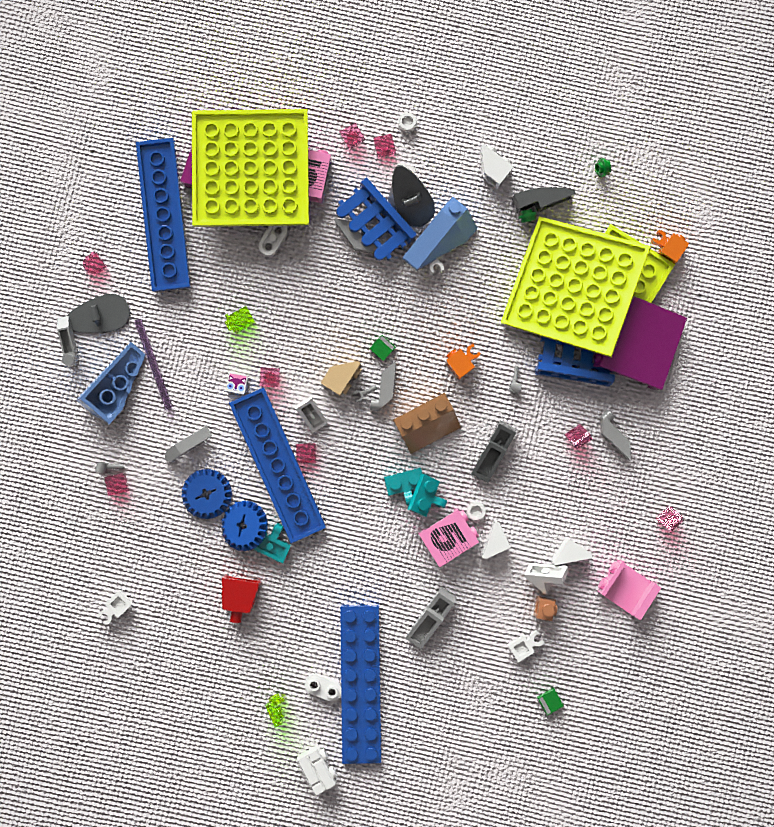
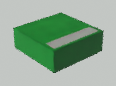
M381 335L369 349L384 361L396 347L386 337Z
M554 687L537 696L547 716L564 706Z

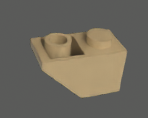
M355 361L330 367L321 384L340 397L342 394L346 395L352 386L349 384L352 378L356 379L362 371L360 368L361 363Z

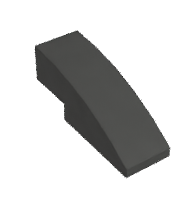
M559 187L535 188L514 194L512 201L517 213L533 206L536 207L537 212H541L572 199L576 192L572 189Z
M500 420L471 474L488 483L516 435L517 429Z

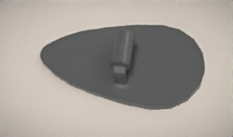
M397 165L392 175V190L397 212L409 226H424L434 217L436 210L434 200L421 180L411 170L403 165Z
M114 293L104 294L81 304L67 316L70 317L73 331L105 333L124 327L130 317V307L122 296Z

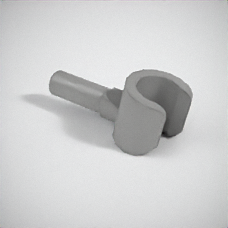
M514 366V374L509 386V390L515 394H518L522 387V384L517 383L518 366Z
M375 385L363 391H354L352 395L356 393L361 394V398L355 401L361 402L364 396L378 390Z
M99 462L95 471L106 474L107 468L124 469V465Z

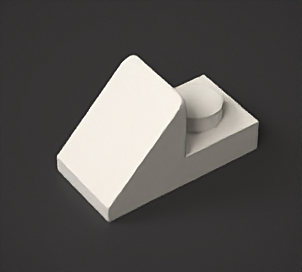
M530 563L524 576L544 594H547L552 583H564L568 574V567Z

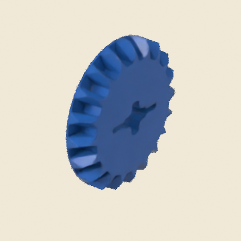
M202 469L188 477L182 488L181 497L183 505L193 516L200 519H212L226 511L231 502L232 489L229 481L223 474L212 469ZM204 489H206L207 491H212L216 489V491L212 492L209 495L208 500L206 497H201L197 499V497L201 496V494L204 493Z
M251 501L235 502V504L229 506V509L224 512L225 515L221 519L222 526L220 527L225 542L231 548L238 551H249L258 547L264 540L268 528L267 517L263 509ZM240 523H244L245 525H247V528H244L242 530V527H240Z

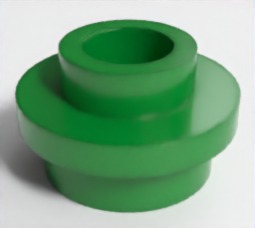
M600 158L595 164V172L600 178H604L611 173V163L604 158Z
M532 209L521 211L518 219H521V223L536 220L535 215L537 211L533 212Z

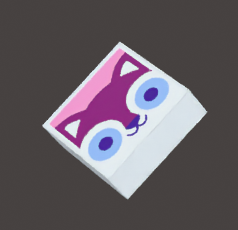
M229 372L225 391L245 395L249 376Z

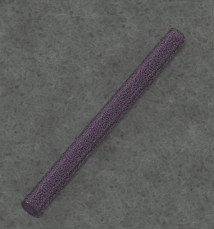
M137 319L134 322L165 410L172 409L173 406L142 319Z

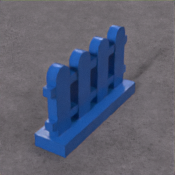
M367 177L361 181L360 190L355 188L353 190L354 195L345 202L343 200L338 202L337 216L339 218L349 216L352 219L349 223V230L354 233L361 230L364 233L361 239L362 245L366 247L372 244L375 245L377 249L374 252V258L377 261H382L385 258L389 260L392 257L390 254L399 246L404 248L406 246L405 241L410 244L416 238L417 233ZM363 203L366 209L356 216L353 211ZM376 218L379 223L371 230H368L365 225ZM388 232L392 237L381 244L378 239Z
M541 336L540 342H544L543 352L538 355V360H541V362H538L535 374L607 387L614 383L615 375L610 374V372L613 373L612 371L602 367H593V352L581 349L580 361L573 360L574 349L578 347ZM556 344L563 345L561 358L554 357Z

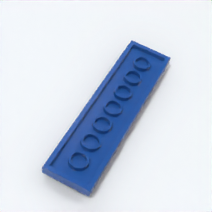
M174 138L136 142L152 292L191 288Z
M263 387L230 402L229 405L290 543H294L326 528L265 388Z
M341 605L342 764L381 763L379 605Z

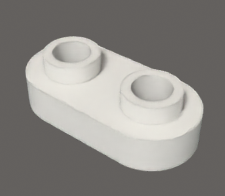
M269 226L259 242V250L264 256L271 257L278 252L288 234L287 226ZM280 228L282 229V232L280 234H276V229ZM272 245V249L266 250V246Z
M317 673L310 674L306 678L304 685L308 693L331 702L337 701L341 697V684ZM311 682H316L318 686L313 688ZM334 689L336 693L331 695L329 690Z

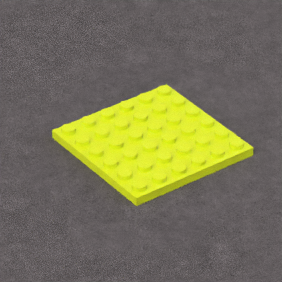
M308 109L192 111V225L194 227L309 225Z
M539 216L501 324L612 358L651 246Z

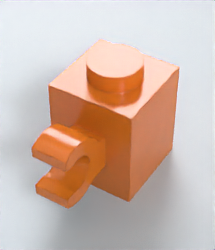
M658 230L656 234L661 239L656 240L653 238L651 243L661 248L658 254L674 264L677 263L690 243L686 241L685 237L675 233L666 239L665 232Z
M474 344L468 346L466 354L462 349L458 351L454 349L446 355L448 359L445 363L458 380L475 368L471 360L478 358L481 353L471 354L470 350L475 346Z

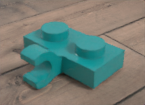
M421 468L384 477L388 496L403 492L406 504L409 505L412 499L411 490L416 488L422 474Z
M421 474L407 510L427 517L431 504L439 508H445L448 501L435 496L440 481L426 474Z
M277 523L271 535L266 533L262 543L253 550L280 563H284L292 545L278 539L284 527Z

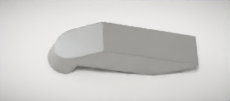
M334 219L336 225L355 251L364 253L375 252L377 248L374 244L369 247L362 245V235L359 231L354 233L349 230V220Z
M65 316L57 318V332L64 356L62 362L66 366H72L77 362L78 350L70 317Z
M396 362L381 373L379 400L371 399L370 410L379 411L392 400Z
M606 410L601 415V435L626 459H630L631 442L611 423L615 416L609 410Z
M207 426L168 449L165 453V460L172 463L209 439L212 434Z

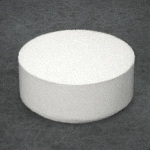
M409 112L403 113L398 119L399 129L404 133L413 132L417 126L415 115Z
M472 502L467 506L466 514L471 520L480 521L485 517L486 509L482 503Z

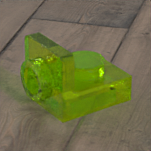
M247 306L230 315H225L227 319L224 321L229 331L233 330L236 334L256 324Z
M277 693L269 697V701L265 705L275 728L283 724L285 714L282 707L277 705L285 701V694L279 695Z

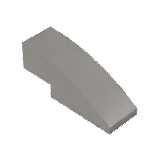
M440 587L405 638L422 649L454 606L456 597Z

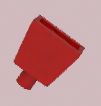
M224 576L222 578V609L231 611L230 622L241 623L242 614L252 611L261 581Z

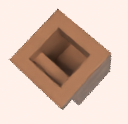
M536 596L533 615L538 619L552 621L553 616L557 614L556 599Z

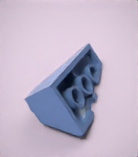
M452 197L402 259L415 270H419L443 254H447L459 245L465 244L478 229L468 208Z
M130 342L76 401L91 414L110 424L123 410L145 354Z

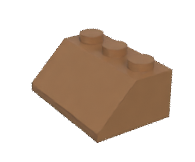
M445 392L393 419L410 454L461 428Z

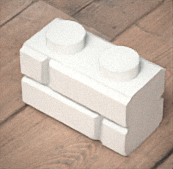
M319 745L310 748L297 757V762L314 795H318L335 786L336 777H338L334 766L330 767L327 762L329 759L327 752L324 748L321 749Z

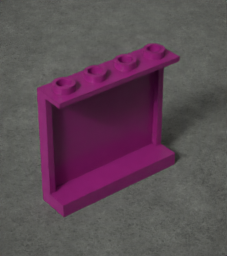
M633 296L612 358L595 353L593 367H602L648 385L647 388L652 390H663L687 317Z

